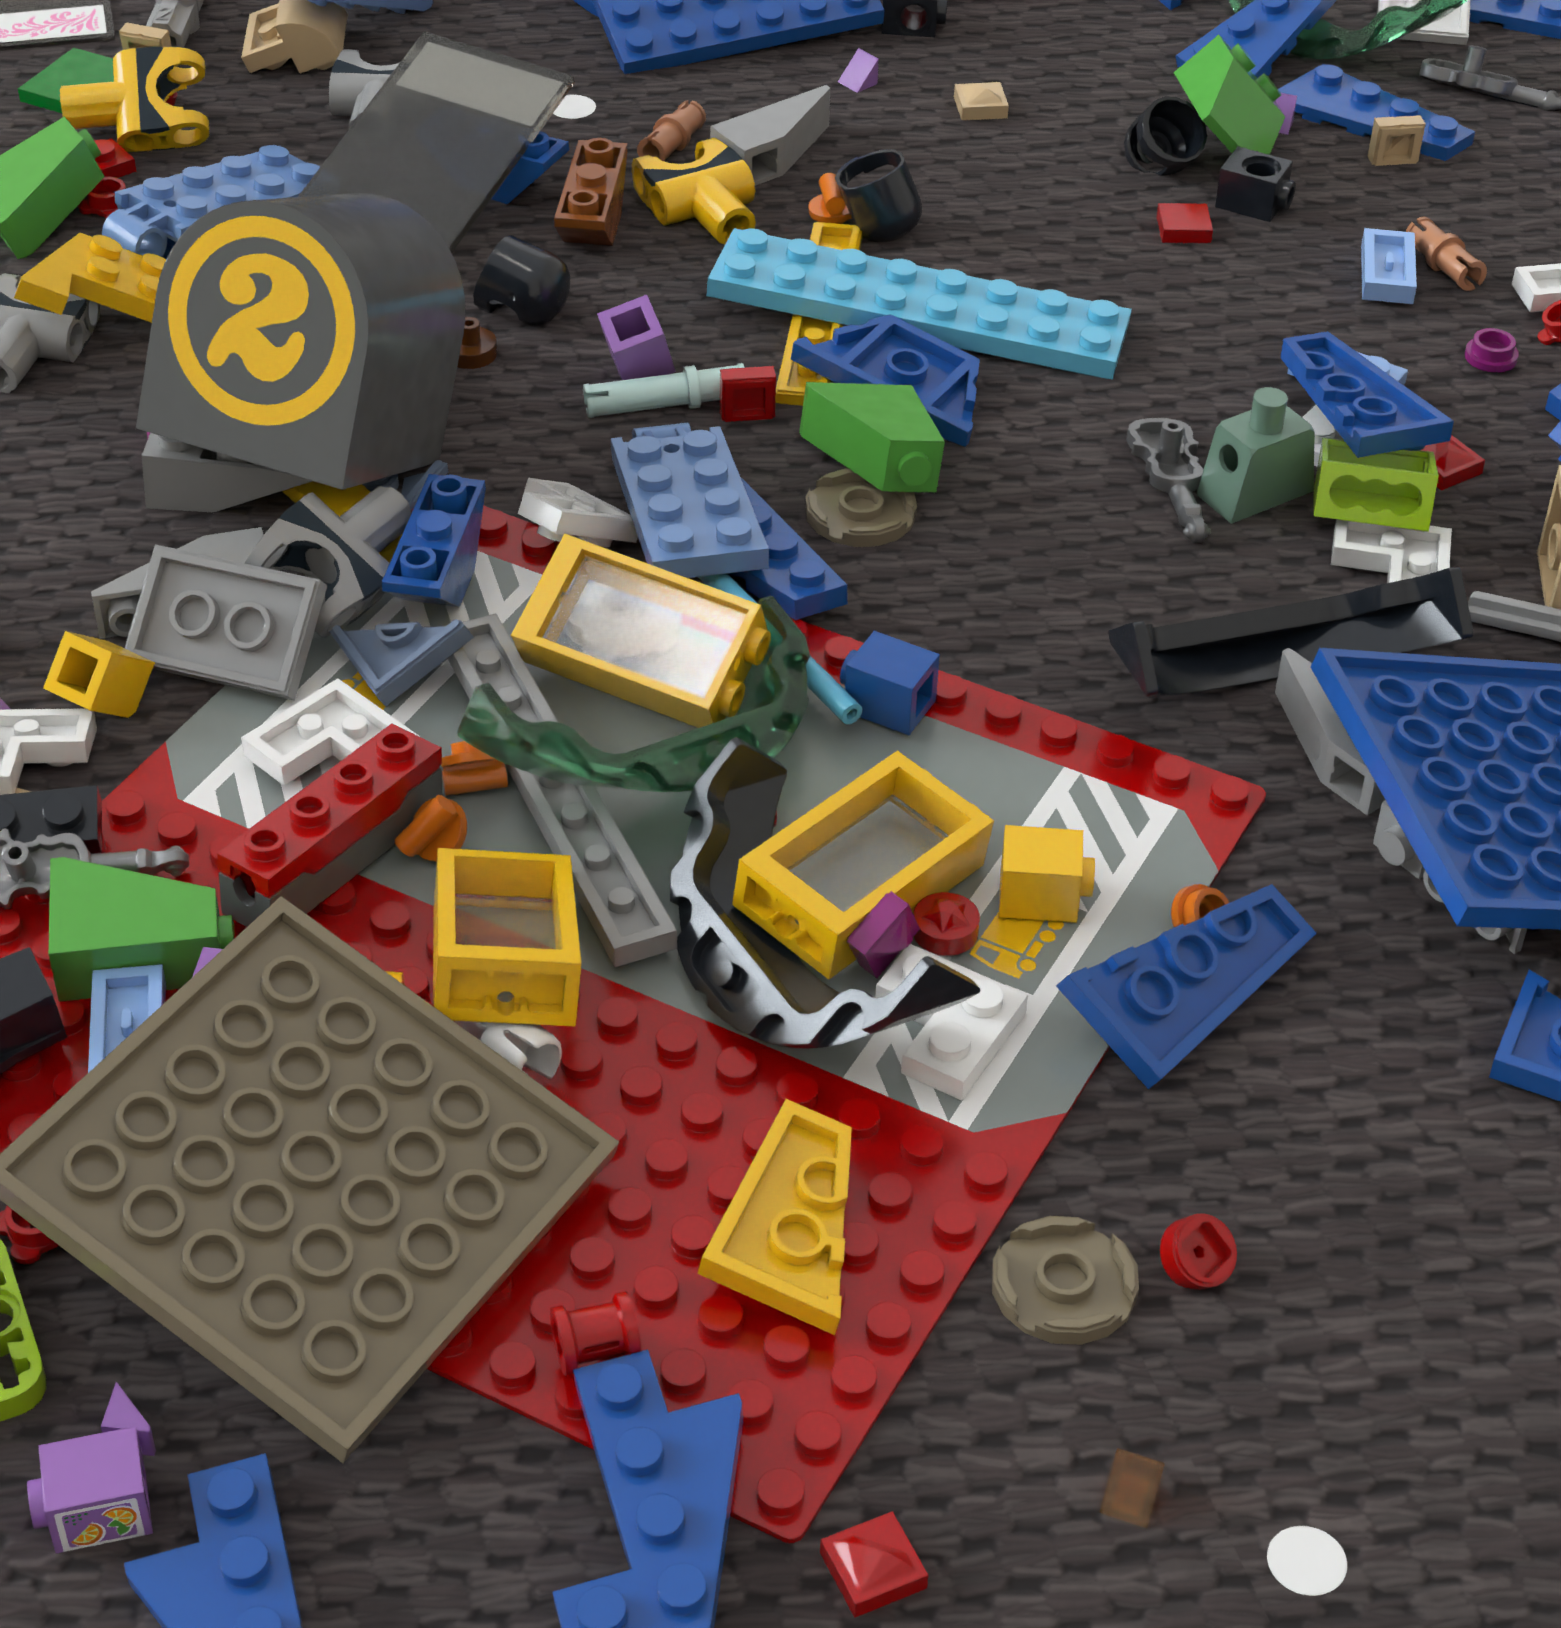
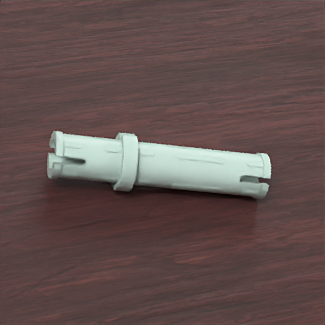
M738 363L733 366L696 370L695 365L683 367L684 370L681 373L590 385L589 383L583 384L588 418H594L595 416L687 404L690 409L700 408L702 402L720 400V369L744 368L743 363Z

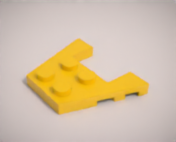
M78 233L21 276L14 298L62 315L70 293L152 323L157 287L166 259L155 254L146 253L140 255L126 250L117 241L107 236L94 235L91 237Z

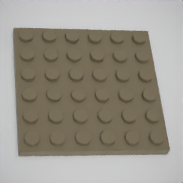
M280 896L0 1154V1200L340 1462L344 1463L615 1155L619 1141Z

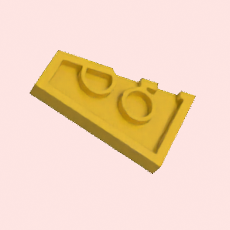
M785 1099L701 1258L697 1274L835 1335L841 1317L842 1296L839 1295L841 1269L844 1263L845 1238H843L845 1204L848 1198L852 1127Z

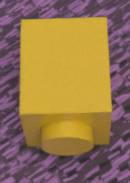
M65 631L43 689L90 711L129 718L138 708L155 662L110 641Z
M1005 825L1000 869L998 917L1077 923L1080 896H1093L1095 858L1083 857V830Z

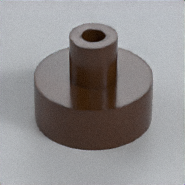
M465 317L464 334L457 367L476 369L487 366L497 357L496 336L492 331L480 327V322L477 318Z

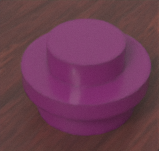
M1486 328L1474 334L1473 339L1466 345L1464 355L1467 362L1477 369L1487 372H1505L1515 367L1519 352L1515 347L1516 340L1510 333L1500 329Z

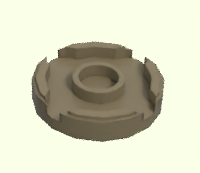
M849 468L828 473L816 481V488L812 491L809 489L805 497V511L807 522L817 534L834 543L853 547H870L896 541L909 532L917 517V502L914 492L881 491Z
M1047 1216L1023 1223L1010 1233V1240L1001 1249L999 1246L993 1258L992 1294L1002 1314L1024 1333L1049 1343L1082 1345L1108 1337L1128 1321L1138 1297V1265L1126 1244L1113 1233H1111V1238L1109 1239L1103 1233L1095 1231V1223L1079 1217Z

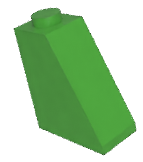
M65 116L0 155V236L17 259L33 254L105 177L95 161V158L102 155L97 144L85 128L77 132Z
M806 382L799 431L801 437L881 491H937L945 441L912 385Z
M67 857L50 858L48 954L59 1002L91 998L92 970L163 964L166 990L180 989L192 978L203 947L224 949L235 939L233 916H220L215 888Z

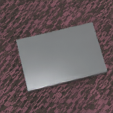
M155 544L125 649L155 662L153 667L155 670L295 701L327 585L320 579Z

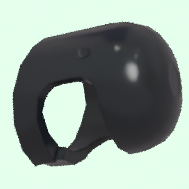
M1164 96L1153 101L1128 128L1124 140L1125 157L1133 168L1143 173H1150L1151 171L1145 170L1136 159L1147 164L1154 161L1165 166L1159 172H1152L1158 175H1171L1180 172L1193 162L1205 148L1207 140L1206 124L1202 121L1191 103L1178 97ZM1147 155L1153 161L1148 160L1145 156Z
M895 149L871 152L851 159L837 171L835 180L854 225L860 228L865 239L873 242L893 241L908 234L918 224L922 215V203L902 152ZM887 164L896 167L889 174L871 183L858 187H847V183L862 172L866 174Z
M513 235L506 236L491 252L476 282L473 293L474 304L479 309L488 313H492L497 307H502L505 304L516 312L519 320L523 323L530 325L544 324L551 321L562 310L567 301L571 279L568 267L553 253Z

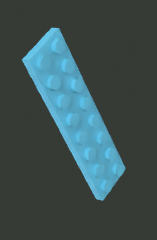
M753 228L733 229L708 277L706 294L708 297L844 325H862L870 319L891 314L960 349L1112 380L1132 309L1119 307L1108 300L1090 301L1070 297L1061 291L1053 289L1040 291L1017 286L1009 280L995 279L991 281L967 276L965 273L955 269L937 270L918 266L906 259L888 260L869 256L857 249L839 250L816 245V243L808 239L790 240L770 236L759 229Z

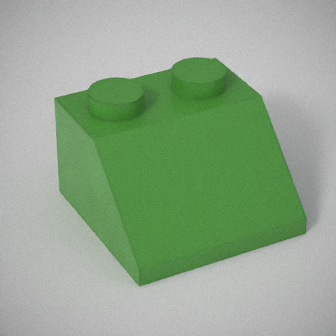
M1217 35L1179 67L1174 74L1202 121L1231 153L1239 146L1270 155L1285 119V115L1275 101L1281 96V93L1265 73L1257 78L1251 72L1256 65L1239 43L1231 49L1224 39Z

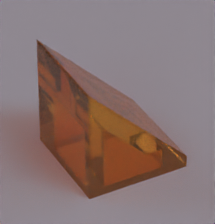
M1117 1448L1099 1513L1147 1528L1160 1491L1165 1463Z

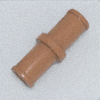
M687 100L681 103L672 114L662 116L656 121L653 132L639 142L637 146L638 156H656L660 160L665 161L675 150L682 151L689 144L691 135L698 128L700 129L706 121L703 107L696 101H691L688 104Z
M1428 217L1416 219L1418 224L1426 229L1425 231H1422L1413 222L1409 224L1406 232L1415 233V249L1425 256L1426 263L1434 271L1442 270L1465 291L1475 289L1474 284L1465 278L1466 276L1472 278L1479 286L1483 283L1487 274L1486 265L1465 249L1464 242L1457 235L1443 232Z

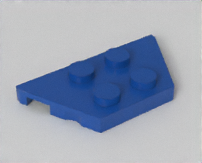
M891 314L870 319L862 325L851 324L836 328L833 331L832 340L813 345L807 337H803L793 343L791 360L835 383L912 385L941 436L964 447L969 444L973 427L972 415L976 399V382L980 359Z

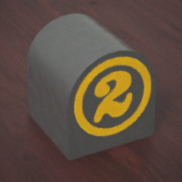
M356 192L240 201L210 211L189 226L179 237L164 263L156 292L136 429L341 490L433 464L439 459L442 452L465 326L464 288L456 261L449 247L436 229L412 208L392 198L372 193Z

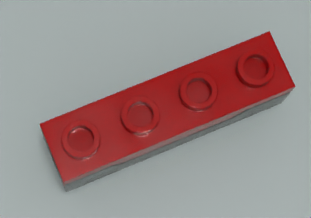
M391 723L218 851V870L221 871L218 874L222 914L232 915L234 921L248 927L280 896L305 914L314 909L395 845V838L412 822L415 813L422 804L435 798L437 795L443 796L442 767H440L442 764V747Z

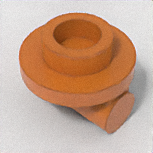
M825 173L820 177L819 186L822 194L814 197L809 202V215L817 222L842 224L851 219V216L835 180L836 175L833 173Z
M488 739L450 744L452 755L442 757V782L445 796L508 787L507 772L503 762L502 749H489Z
M437 795L420 806L412 822L395 838V844L402 853L409 857H414L417 854L425 860L437 862L438 848L461 849L467 834L465 812L457 802L447 799L442 795Z

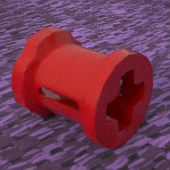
M627 1291L614 1293L611 1302L573 1311H567L563 1305L550 1308V1323L555 1350L564 1375L574 1374L573 1369H577L579 1364L621 1354L625 1356L641 1351L638 1325Z

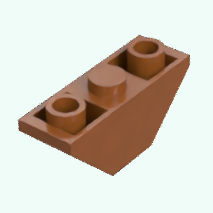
M606 138L578 140L554 217V227L563 242L613 246L622 215L627 143L612 142Z

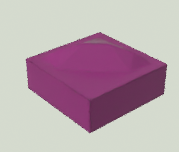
M890 891L889 894L886 893L850 934L847 938V943L859 965L875 978H878L901 950L909 946L920 928L909 904Z

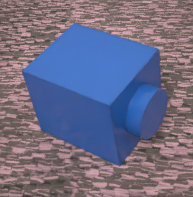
M873 631L858 651L852 650L846 656L840 672V683L845 685V690L862 706L861 718L910 735L936 701L940 654Z

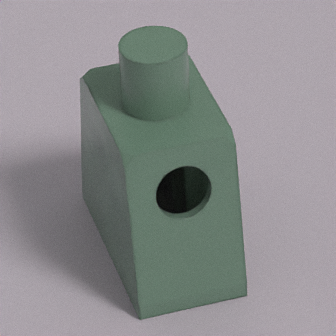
M1264 387L1256 390L1251 410L1223 420L1216 427L1197 490V496L1231 524L1314 490L1315 431L1310 423L1287 406L1288 397L1280 389Z

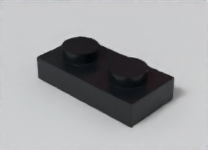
M98 786L0 795V831L5 828L8 829L12 840L23 843L32 842L41 834L52 837L62 833H73L81 838L91 854L102 853V798Z

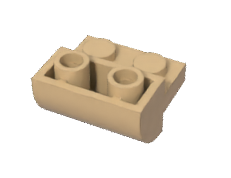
M279 0V3L249 14L241 58L249 73L263 68L277 69L283 66L290 58H292L300 74L314 68L320 70L328 69L334 65V62L343 50L348 14L344 7L334 2H327L326 6H319L308 0Z

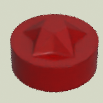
M940 892L926 896L916 905L914 917L920 930L914 935V939L923 949L937 955L952 956L964 953L974 946L978 939L980 914L978 908L971 900L956 893Z
M1201 1213L1176 1220L1169 1225L1161 1239L1160 1257L1167 1275L1177 1285L1189 1289H1207L1224 1283L1231 1276L1237 1261V1248L1232 1233L1222 1221L1212 1215Z

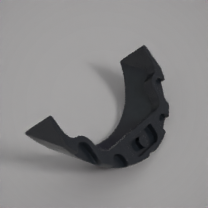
M1451 567L1427 575L1380 584L1337 596L1159 627H1153V624L1145 625L1144 621L1132 622L1109 630L1108 635L1110 644L1146 697L1155 698L1202 692L1278 678L1282 651L1287 648L1292 649L1311 663L1319 648L1405 653L1473 637V627L1461 569L1459 567Z
M738 737L731 739L692 789L684 810V814L692 817L684 845L683 856L671 870L670 902L679 906L681 933L677 936L678 954L695 990L706 995L708 1007L735 1029L760 1041L788 1048L810 1049L829 1047L857 1040L945 1010L980 993V988L971 978L930 956L922 958L904 981L894 991L884 997L876 998L858 989H849L840 993L818 979L794 952L732 905L739 859L772 837L776 810L787 777V769L779 761Z

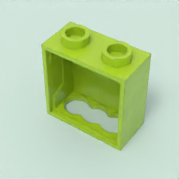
M1322 438L1313 493L1314 516L1429 532L1439 476L1434 452L1398 450L1357 458L1344 440Z

